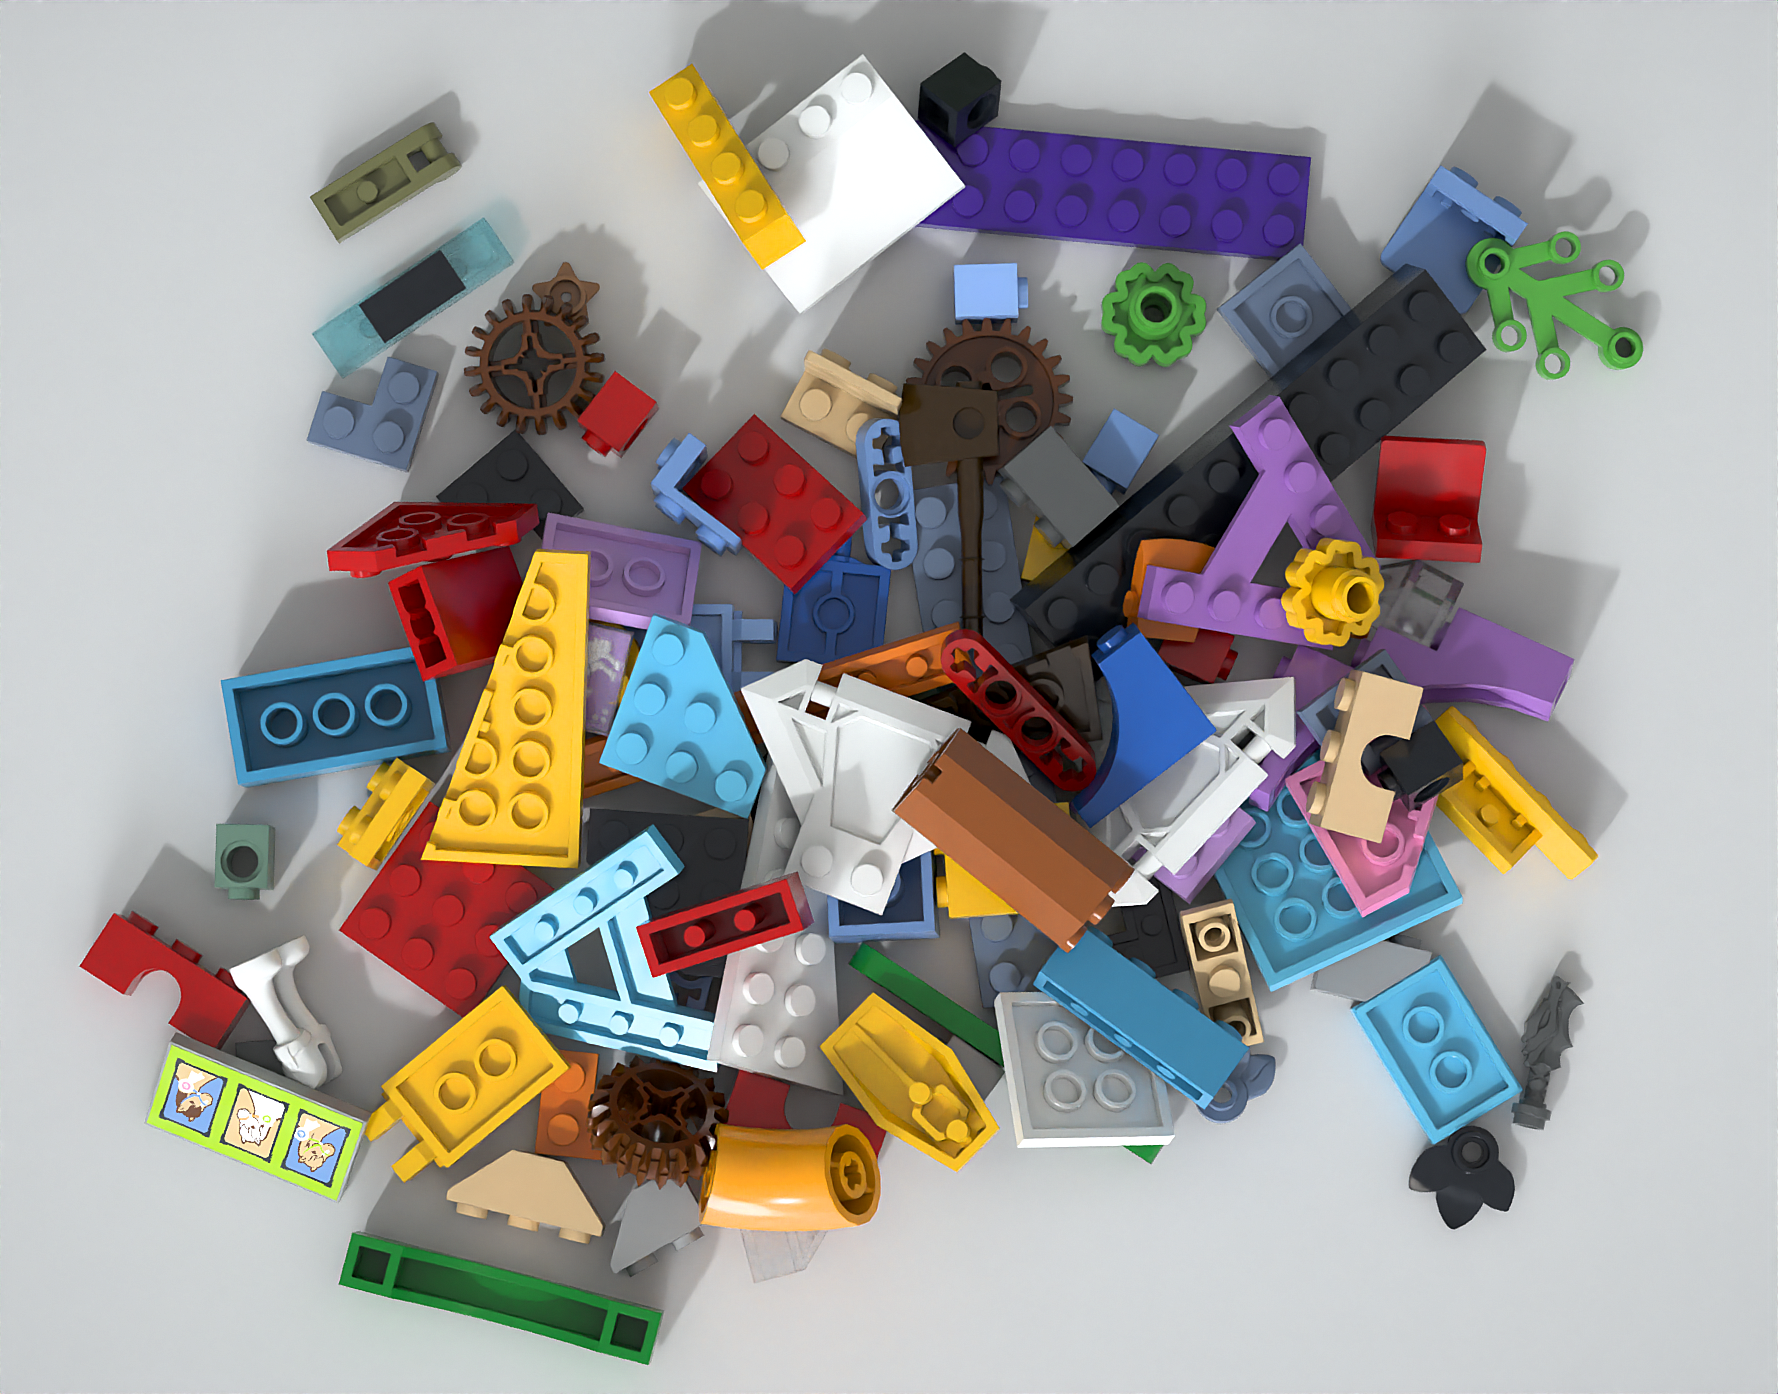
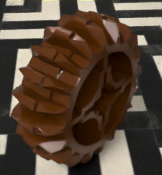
M524 294L522 296L523 311L517 312L515 304L510 299L502 301L503 310L507 315L506 318L501 320L495 312L488 310L485 313V318L494 327L489 333L477 326L472 330V334L475 337L484 340L482 349L474 346H467L465 348L466 355L480 357V365L464 368V375L470 377L481 375L483 382L469 389L470 395L476 397L487 392L491 398L480 407L482 413L489 414L497 406L501 407L503 410L497 417L496 422L500 427H505L513 415L517 416L516 432L519 434L526 433L530 419H535V429L538 435L547 434V418L550 417L553 418L555 426L559 430L566 429L568 427L567 420L562 412L568 409L578 419L584 412L576 403L578 398L582 397L584 400L591 402L596 396L594 392L585 389L587 381L603 383L605 376L601 373L590 372V363H602L606 360L604 353L596 352L589 354L587 346L596 344L601 340L599 334L595 332L582 337L579 331L587 326L589 318L586 315H581L572 324L567 321L573 310V305L565 302L560 307L557 314L552 313L554 298L550 295H544L540 310H535L534 299L531 294ZM538 321L551 323L563 331L571 341L575 352L565 354L549 352L544 346L542 334L539 333ZM522 324V344L519 352L512 358L493 361L496 348L504 335L512 328ZM533 349H536L537 356L550 361L561 360L560 364L548 365L547 371L540 370L543 376L537 379V382L533 379L532 372L523 371V369L518 368L509 369L511 365L522 364L523 358L530 359L527 353L533 351ZM577 368L575 379L568 392L559 401L547 406L546 395H548V382L551 376L562 370ZM517 376L521 378L526 384L532 409L519 406L507 398L499 388L495 377Z
M636 1055L630 1061L629 1067L617 1062L615 1068L611 1071V1075L603 1074L594 1094L590 1096L588 1110L590 1111L588 1112L586 1126L587 1132L591 1133V1149L602 1151L600 1156L602 1158V1166L618 1164L616 1169L618 1178L628 1173L636 1175L638 1187L646 1179L655 1180L659 1190H661L666 1185L667 1180L671 1179L681 1188L687 1182L688 1176L700 1180L701 1176L705 1174L712 1150H717V1140L713 1136L717 1123H727L729 1117V1110L724 1108L726 1104L724 1100L725 1093L714 1092L713 1077L699 1079V1072L696 1067L685 1070L678 1063L671 1062L666 1064L657 1058L650 1059V1063L646 1064ZM622 1108H625L630 1114L629 1120L631 1122L627 1125L619 1114ZM689 1118L697 1129L694 1135L687 1129L688 1123L685 1120Z

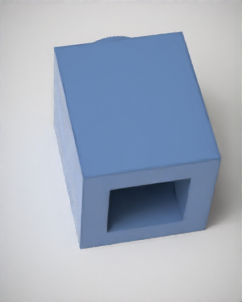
M1114 408L1082 462L1111 495L1114 490L1125 495L1154 447L1159 435Z

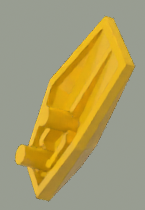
M874 992L819 1046L877 1126L957 1173L1000 1130L999 1125L954 1051Z

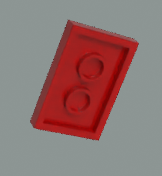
M755 414L682 488L698 506L740 537L742 546L794 594L809 581L867 520L862 511Z

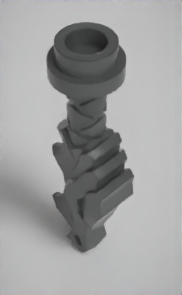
M1553 976L1551 979V989L1548 998L1542 1000L1535 1013L1524 1023V1033L1521 1037V1041L1523 1043L1526 1042V1046L1521 1052L1524 1056L1527 1055L1523 1064L1525 1067L1529 1066L1530 1070L1527 1079L1528 1085H1526L1524 1093L1525 1099H1520L1519 1103H1513L1511 1113L1514 1114L1513 1124L1535 1130H1544L1545 1121H1550L1551 1111L1546 1109V1104H1543L1550 1078L1549 1072L1561 1068V1053L1565 1049L1573 1047L1569 1038V1017L1573 1009L1578 1005L1584 1004L1575 992L1568 987L1570 983L1563 981L1558 976Z

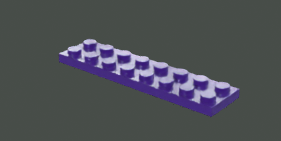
M915 120L966 186L915 227L1275 261L1279 260L1296 245L1301 243L1303 246L1311 157L984 126L956 147H953L920 120Z

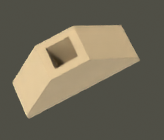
M1232 899L1181 911V935L1200 1012L1213 1022L1221 1020L1234 1027L1243 1038L1241 1042L1246 1046L1264 1042Z
M518 1149L511 1150L449 1188L446 1200L458 1202L457 1213L487 1219L489 1210L509 1215L507 1225L537 1232L540 1222L561 1227L558 1237L589 1244L591 1235L603 1236L606 1226L567 1161Z

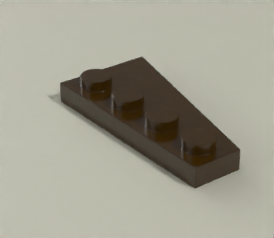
M1087 635L1011 664L1087 742L1103 740ZM977 677L976 680L973 681L974 684L977 683L979 677ZM1001 680L991 683L985 693L993 703L1005 704L1014 698L1016 690L1012 684ZM957 686L918 700V702L971 721L967 734L978 742L987 744L992 730L1003 733ZM1032 717L1025 721L1021 730L1029 739L1041 740L1050 734L1052 726L1044 718ZM1062 737L1056 746H1061V740L1065 738ZM1012 742L1016 752H1021V750Z

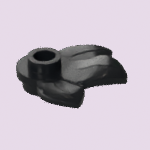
M1477 1126L1460 1128L1451 1135L1447 1145L1426 1149L1414 1163L1408 1183L1409 1189L1413 1191L1436 1192L1435 1198L1439 1213L1450 1229H1457L1471 1221L1479 1212L1483 1203L1490 1208L1507 1212L1514 1197L1515 1185L1512 1173L1498 1160L1499 1148L1496 1139L1489 1131ZM1469 1142L1477 1143L1481 1149L1480 1158L1472 1163L1467 1162L1462 1155L1463 1147Z

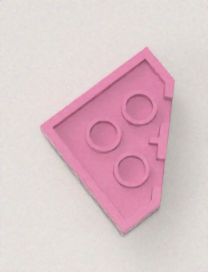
M1319 760L1285 778L1286 787L1363 918L1410 892L1438 795L1411 812L1408 811L1400 798L1392 802L1381 844L1309 824L1311 813L1306 812L1309 790L1314 781L1320 782L1325 761ZM1381 768L1371 776L1364 774L1370 783L1382 788L1377 778V774L1382 772Z

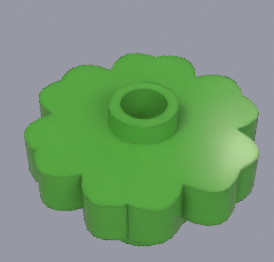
M1140 262L1135 264L1130 270L1120 272L1115 280L1116 292L1107 294L1101 304L1103 314L1101 328L1105 333L1116 336L1113 345L1114 352L1122 358H1127L1130 363L1138 367L1147 364L1151 358L1158 365L1169 367L1177 360L1187 357L1191 353L1193 346L1191 338L1202 334L1206 326L1204 315L1206 301L1197 294H1191L1194 284L1193 277L1184 271H1180L1171 263L1162 264L1154 271L1147 263ZM1148 308H1156L1162 313L1163 320L1161 322H1151L1143 316V313Z

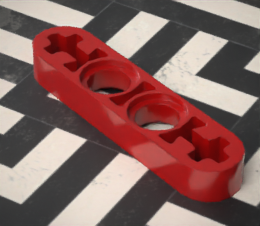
M960 629L950 633L942 643L941 665L943 671L953 683L1056 786L1071 792L1079 791L1089 786L1094 780L1097 771L1095 752L1090 744L982 635L969 629ZM958 647L964 652L971 648L975 649L974 662L983 671V674L975 684L973 681L976 680V669L965 660L960 661L958 664L955 663V649ZM1002 680L1013 685L1016 694L1011 701L1005 704L993 703L986 696V689L995 681ZM1032 717H1041L1049 721L1052 730L1047 737L1041 740H1032L1023 734L1021 730L1022 725ZM1062 737L1065 739L1061 740V751L1072 761L1077 760L1079 757L1082 758V771L1079 773L1072 768L1063 772V759L1054 749Z

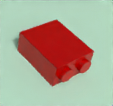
M510 546L421 565L388 582L423 682L495 664V658L505 637L523 585Z

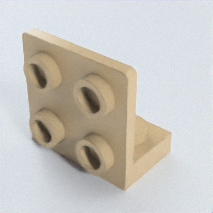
M823 349L820 355L808 350L804 358L805 371L780 417L783 421L857 459L856 435L863 423L873 418H886L898 421L902 406V398L898 397L895 393L898 387L873 373H870L867 379L858 376L849 369L851 362L828 349ZM881 430L880 437L874 438L872 441L873 448L882 450L890 435L883 434Z

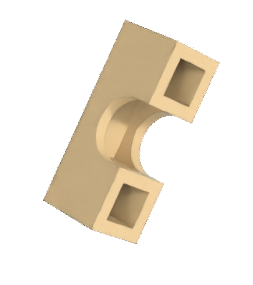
M1351 669L1348 679L1342 678L1334 700V708L1340 710L1335 729L1327 731L1321 746L1320 760L1325 761L1320 782H1313L1307 797L1306 812L1311 813L1309 824L1381 844L1395 792L1377 787L1367 780L1361 767L1362 753L1371 740L1382 735H1391L1410 740L1424 688Z

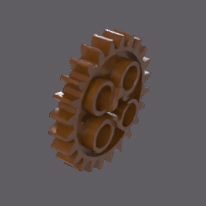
M990 318L983 319L981 331H974L970 322L967 319L963 320L962 335L956 337L947 327L944 328L943 338L946 345L940 347L936 343L928 341L926 349L932 359L927 361L915 358L913 361L914 367L923 374L922 378L910 377L906 379V383L941 386V381L945 375L950 372H960L966 375L969 381H982V390L998 391L999 396L1011 393L1025 386L1033 388V393L1030 395L999 401L1000 455L983 458V473L988 486L993 485L995 473H999L998 470L1044 429L1050 426L1053 429L1054 426H1069L1071 422L1069 416L1058 411L1059 408L1073 403V396L1062 394L1058 391V389L1070 382V376L1065 374L1054 375L1053 370L1061 363V356L1057 355L1045 359L1043 353L1049 341L1045 338L1032 346L1028 343L1031 327L1026 326L1018 336L1011 334V319L1008 318L1002 324L1000 331L993 330ZM1005 357L1015 360L1021 369V374L1012 382L999 381L991 371V366L996 360ZM1015 407L1027 408L1035 417V425L1026 432L1014 431L1006 422L1007 413ZM957 461L948 462L946 476L950 478L957 471Z

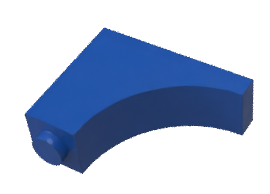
M1134 622L1125 629L1122 625H1118L1104 634L1096 644L1099 649L1092 654L1105 677L1109 689L1113 719L1109 746L1095 774L1094 780L1071 800L1077 813L1089 828H1092L1217 731Z

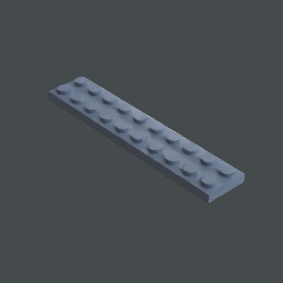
M997 476L992 486H988L984 479L982 558L985 560H982L983 616L985 618H983V637L1010 664L1033 656L1028 622L1010 601L1022 589L1008 498L999 485L1004 478L1003 476ZM957 483L915 489L913 494L918 550L912 562L922 631L926 632L958 621L962 629V619L959 618L962 616L961 561L959 560L961 558V533L958 518ZM971 648L968 651L973 666L976 669L977 678L983 674V671L975 664V649ZM950 683L944 686H940V688L942 689V691H944L956 685L954 683ZM1022 751L1016 752L1030 784L1050 801L1057 803L1053 782ZM1020 914L969 917L982 1008L995 1007L994 1000L1000 992H1042L1033 983L1040 970L1059 945Z

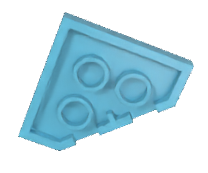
M655 613L649 624L599 763L748 819L768 768L751 736L745 723V717L728 680L725 679L714 656V650L705 631Z

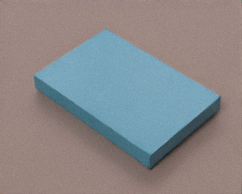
M1441 955L1433 958L1427 965L1366 1002H1361L1350 1009L1432 1145L1523 1091Z

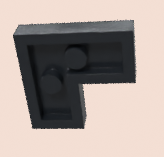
M516 429L436 496L440 502L537 504L539 524L533 528V531L541 540L543 539L548 513L576 518L584 511L581 504L525 439L516 432Z
M1152 876L1148 881L1159 892L1147 904L1120 906L1126 931L1107 936L1113 942L1112 948L1128 960L1134 957L1143 961L1155 972L1156 978L1190 971L1171 889Z

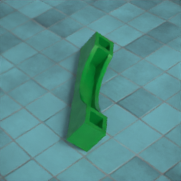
M361 1231L353 1232L351 1235L338 1284L392 1299L506 1325L645 1365H649L652 1361L664 1315V1310Z

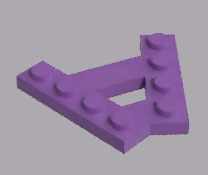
M1269 395L1230 425L1259 474L1201 573L1147 565L1138 617L1333 650V645H1320L1307 641L1304 629L1289 625L1286 611L1281 604V597L1288 588L1252 583L1251 581L1286 522L1289 523L1303 548L1315 550L1318 542L1322 538L1327 537L1357 542L1361 547L1363 556L1375 558L1282 400L1279 396Z

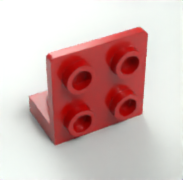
M1383 436L1381 438L1371 520L1375 558L1480 563L1482 540L1478 525V512L1486 457L1484 441L1405 436Z

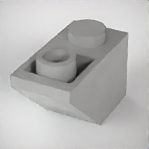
M1396 934L1389 938V942L1380 941L1314 972L1310 990L1358 1002H1366L1430 963L1432 952L1420 950V939Z
M668 1179L666 1185L659 1190L655 1180H651L630 1192L610 1261V1267L614 1274L626 1268L629 1276L632 1277L657 1263L658 1260L653 1252L672 1242L676 1251L704 1236L699 1227L703 1225L699 1222V1201L688 1181L680 1188L671 1179Z

